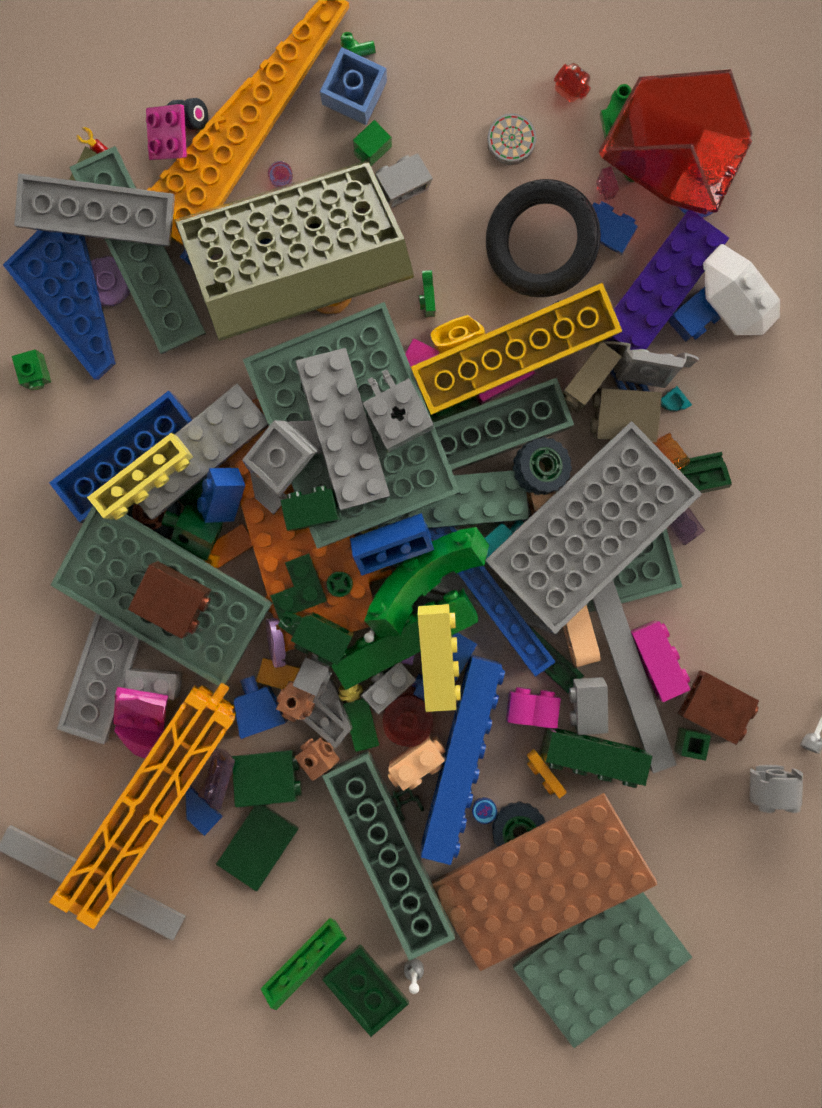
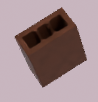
M157 561L149 565L128 610L183 639L190 633L194 634L198 628L200 621L197 618L201 611L204 612L211 601L208 597L211 589Z
M700 670L677 714L737 745L738 741H742L747 733L746 726L749 720L753 719L758 712L759 707L757 705L759 700Z

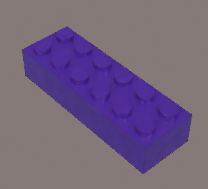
M689 208L614 308L622 332L604 341L630 343V350H646L705 272L703 262L720 244L725 245L729 237Z

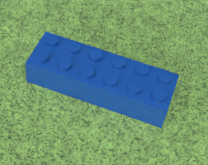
M167 391L50 481L49 484L79 523H84L93 506L87 498L170 433L175 435L193 418L172 392Z

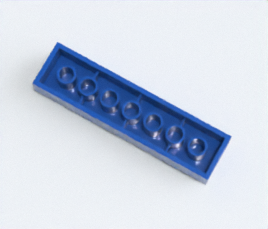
M471 655L467 662L460 689L461 700L457 701L445 748V761L442 763L443 767L439 771L420 845L421 858L451 865L452 859L458 857L461 845L458 836L459 833H464L467 823L465 809H470L473 800L471 785L472 783L476 784L479 777L478 758L483 759L486 749V744H484L483 740L484 735H489L492 726V720L489 716L491 709H496L499 695H496L497 684L502 685L505 670H503L502 665L498 661Z

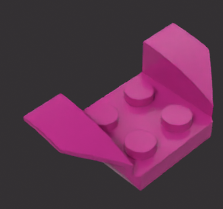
M117 687L114 704V724L116 725L114 732L134 755L146 758L164 731L168 695Z

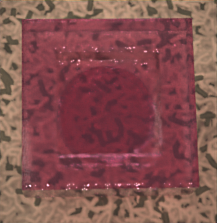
M611 166L603 168L596 180L597 189L600 194H603L605 201L615 198L619 191Z

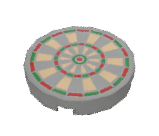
M515 113L505 114L497 118L490 126L487 136L488 149L495 156V159L501 163L508 165L519 164L533 153L536 143V131L532 123L524 116Z

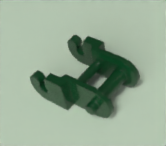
M409 787L404 791L395 792V790H392L393 795L391 797L392 799L395 798L398 803L396 809L402 821L406 820L401 809L402 805L412 800L417 802L421 811L425 810L419 796H414ZM409 792L411 797L401 802L399 797Z

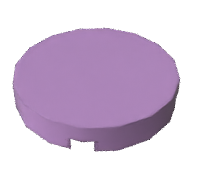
M111 256L96 258L91 261L101 305L115 306L122 303L129 296L130 290L114 258Z
M276 618L266 619V633L272 663L275 668L283 667L286 665V662L283 660L286 656L283 634L281 630H276L275 625H278L279 621Z

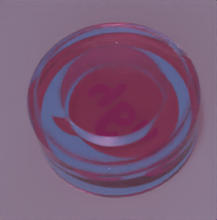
M277 161L269 167L268 177L271 184L278 188L291 184L293 172L286 162Z

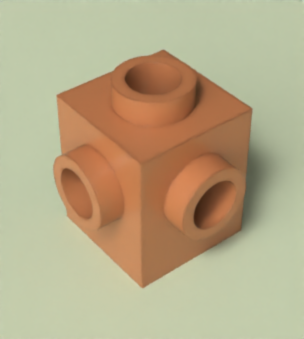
M289 681L286 688H283L277 697L279 704L276 709L283 712L282 717L295 722L296 719L302 720L306 716L309 717L315 706V703H313L315 696L294 687V681Z
M322 736L316 741L312 738L307 740L300 746L302 751L295 756L301 769L307 773L312 781L330 770L340 760L333 751L332 745Z

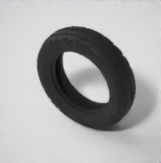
M539 179L526 182L506 194L490 217L486 231V251L490 265L497 277L506 286L522 295L551 297L564 293L577 285L588 274L596 260L601 238L599 220L588 198L572 185L553 179ZM552 204L565 209L576 223L577 243L573 254L563 266L550 273L534 274L524 271L516 265L509 250V235L515 220L525 210L536 205Z

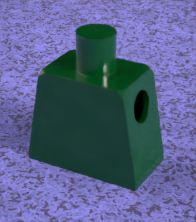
M189 504L185 506L180 516L166 511L161 525L174 529L171 539L173 543L200 559L207 561L221 533L224 522L205 523L203 515L198 511L197 506Z

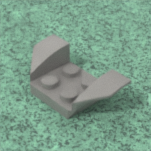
M602 341L622 356L614 366V373H616L617 380L666 388L683 366L691 368L693 364L699 361L697 356L688 353H679L674 357V355L669 353L656 354L650 353L645 349L630 350V343Z
M274 420L242 460L250 471L255 499L272 514H275L281 507L280 500L287 499L283 492L314 454H322L313 421L287 422Z

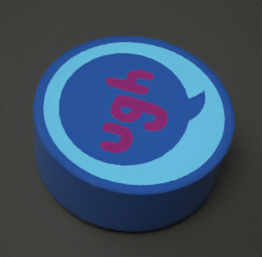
M487 797L477 799L472 806L473 817L479 823H491L497 816V807L493 800Z

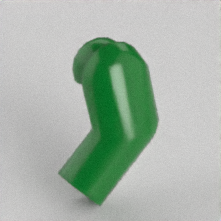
M344 32L340 37L341 47L357 55L366 56L376 53L373 40L359 43L354 39L351 32Z

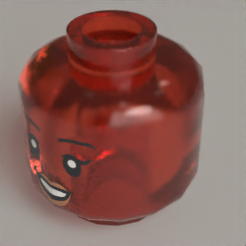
M576 63L564 64L554 78L556 83L555 91L568 102H575L578 98L583 100L591 90V87L588 85L591 76Z

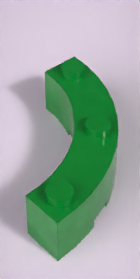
M477 527L460 529L432 541L434 550L404 560L393 571L375 595L364 619L378 637L401 636L404 625L413 611L411 607L418 597L425 596L441 583L443 576L453 571L457 574L470 568L485 565L489 544Z

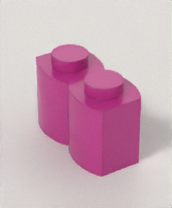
M516 687L515 691H509L506 721L508 723L557 728L561 698L555 696V692L540 690V694L530 693L531 689Z

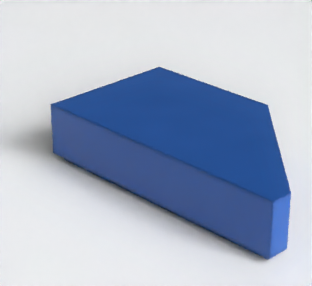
M190 785L186 791V819L205 836L223 816Z

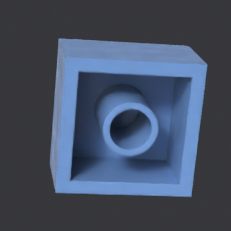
M341 47L320 90L322 105L367 125L387 83L386 68Z

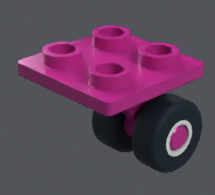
M201 99L172 100L167 106L146 108L149 160L187 157L185 126L191 130L204 128L208 122V109Z

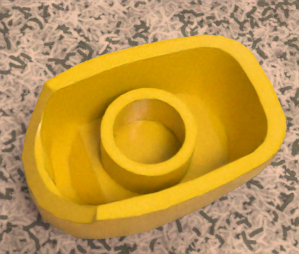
M467 315L436 327L430 335L434 348L441 354L484 335L485 330L479 322Z

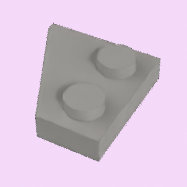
M329 679L326 686L323 685L313 700L315 706L309 717L306 716L302 720L334 748H337L353 727L338 696L333 680Z

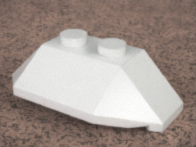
M720 244L703 262L706 300L734 335H763L780 317L779 297L752 262L724 244Z

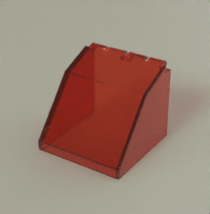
M732 70L639 77L599 150L602 159L667 204L705 215L708 211L717 213L725 196L720 195L727 194L734 176H736L744 160L743 157L746 156L752 144V140L748 137H751L753 133Z

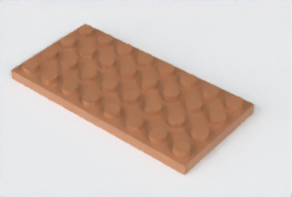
M602 793L432 881V885L445 913L479 970L482 971L656 886L657 881L606 795Z

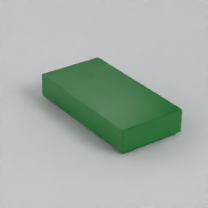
M361 698L353 702L343 703L353 727L350 732L355 752L380 746L371 709L365 700Z

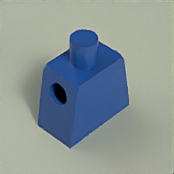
M254 675L240 680L244 694L234 698L240 739L285 724L288 719L282 717L283 712L276 709L279 703L269 685L259 689Z

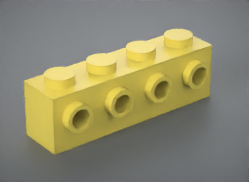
M170 433L87 498L103 518L118 520L128 513L127 508L133 503L139 504L149 496L148 492L155 486L160 488L170 480L168 476L175 471L181 472L190 465L189 460L193 456L179 437Z
M449 604L418 606L426 712L456 710V701L461 700L460 685H455L454 677H459L458 661H453V653H458L457 638L451 637V628H456L455 613L449 612Z

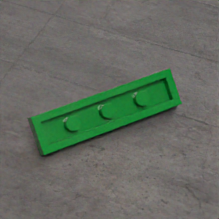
M329 918L263 985L261 991L271 1009L277 1010L347 939L336 920Z

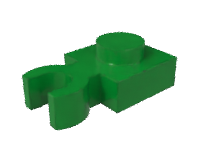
M432 270L422 271L423 295H419L420 310H425V317H435Z

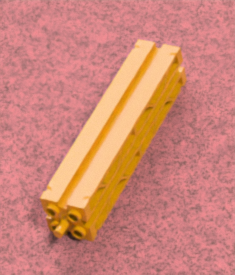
M220 683L214 694L203 685L200 687L194 685L49 903L65 913L68 911L77 915V920L94 930L227 729L233 723L236 715L235 706L223 699L229 690L227 685Z

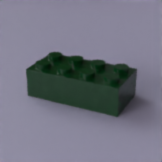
M545 728L539 753L544 761L548 763V767L563 770V766L573 769V773L587 776L588 772L598 775V779L612 782L614 778L622 781L623 785L637 788V785L646 786L653 757L639 747L590 735H578L577 732L561 728Z

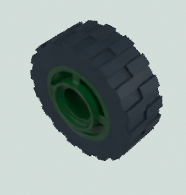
M536 438L523 445L516 452L517 455L513 460L514 477L519 482L520 487L526 489V492L534 493V495H546L559 490L569 480L570 471H572L570 462L572 461L567 449L560 442H556L552 438ZM539 461L545 465V472L540 469Z
M517 801V803L511 802L507 806H503L500 812H497V816L492 824L493 840L497 848L519 837L513 833L516 827L522 826L526 828L527 833L546 823L544 816L540 814L539 809L534 808L529 803H522V801Z

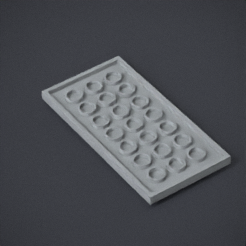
M631 421L501 544L485 562L542 622L556 634L698 499L702 493Z

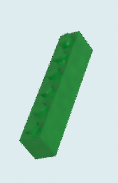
M464 589L458 592L457 590H452L443 596V600L436 603L432 601L424 605L449 604V612L455 613L456 628H451V636L478 622V614ZM418 612L410 614L401 636L378 637L375 634L374 640L371 643H367L364 637H361L355 642V645L345 650L339 664L333 663L331 666L345 690L421 652Z

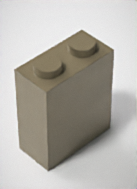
M602 341L562 392L569 412L574 410L578 413L586 405L622 357Z
M598 388V393L593 395L592 405L593 408H596L595 418L591 419L590 432L594 433V438L612 440L632 421L652 442L657 443L662 392Z

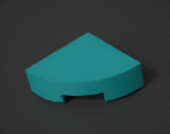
M678 386L661 398V407L669 411H682L692 405Z

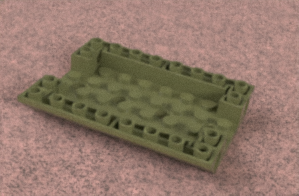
M358 162L175 219L177 229L191 262L219 341L414 278L405 239L369 162ZM360 208H365L369 210L366 213L357 212V210ZM312 223H318L319 225H321L316 229H311L308 227ZM265 238L272 240L269 244L259 243ZM214 254L223 255L218 260L210 259Z

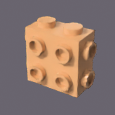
M428 733L389 761V774L387 776L395 787L400 786L403 791L408 787L412 790L422 783L423 780L421 778L427 773L433 775L443 767L442 763L445 761L444 753L446 751L443 743L437 735L432 737Z

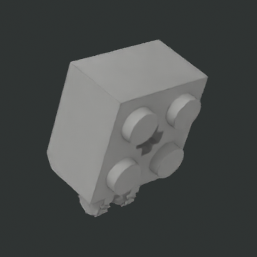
M386 369L382 371V376L390 389L381 393L376 380L373 377L367 379L376 396L363 402V405L390 453L433 430L434 424L410 379L408 378L395 385ZM396 411H404L406 413L403 415L404 419L402 421H399L397 418L392 419Z

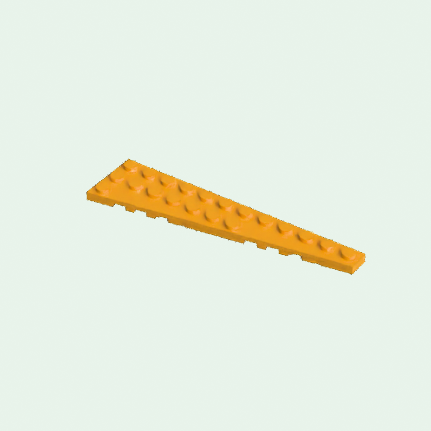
M318 0L306 13L304 19L299 21L292 29V33L288 38L277 45L276 51L269 59H265L259 65V70L239 87L209 120L205 128L192 139L193 142L186 149L187 157L176 159L168 170L165 169L161 173L160 179L152 188L149 187L147 189L148 191L175 195L171 239L184 246L175 219L224 204L350 8L349 2L346 0Z

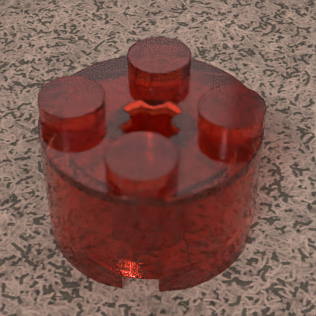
M413 693L400 694L385 708L383 729L390 741L397 745L414 747L423 743L428 738L433 726L432 712H426L423 699ZM404 715L408 717L413 716L411 725L407 722L402 723Z

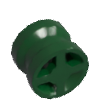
M335 572L328 577L327 589L333 596L343 597L351 592L353 581L347 573Z

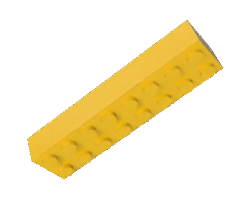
M602 282L412 366L411 369L430 414L433 415L622 332V329Z

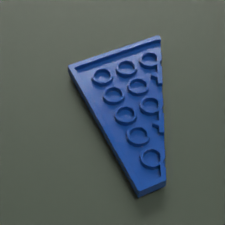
M37 230L3 266L93 379L99 380L116 363L85 236Z

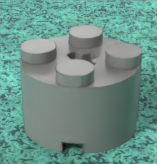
M779 765L756 766V771L752 768L750 769L749 800L753 804L758 805L760 811L773 813L775 809H783L791 813L800 812L803 797V773L792 768L791 772L784 771V766Z

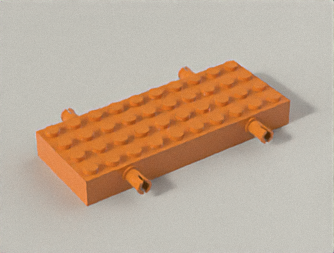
M252 400V402L264 415L259 400ZM267 426L217 467L239 468L244 480L245 489L240 503L267 595L265 598L272 602L271 595L294 587L285 562L310 554L328 601L295 614L304 617L315 612L351 632L368 628L369 626L364 619L374 599L370 585L373 581L389 577L392 574L391 570L381 572V570L390 568V566L362 576L353 558L350 539L356 537V535L317 549L309 528L292 532L287 531L282 506L275 514H272L255 499L251 474L242 460L269 427ZM292 484L283 492L285 495L295 492ZM345 572L352 578L353 588L348 595L336 597L329 593L327 580L331 574ZM272 604L268 612H271V614H273L274 619L276 618L278 621H280L275 610V607ZM276 625L277 630H281L283 634L285 652L296 649L294 648L295 643L291 641L293 636Z

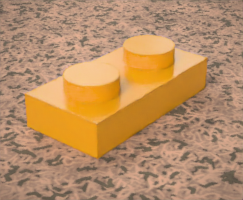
M535 749L526 754L530 760L527 765L535 775L538 773L542 775L545 779L542 785L550 795L555 793L559 799L564 796L567 791Z

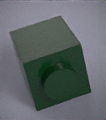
M679 727L674 751L681 756L706 761L711 736L701 731Z

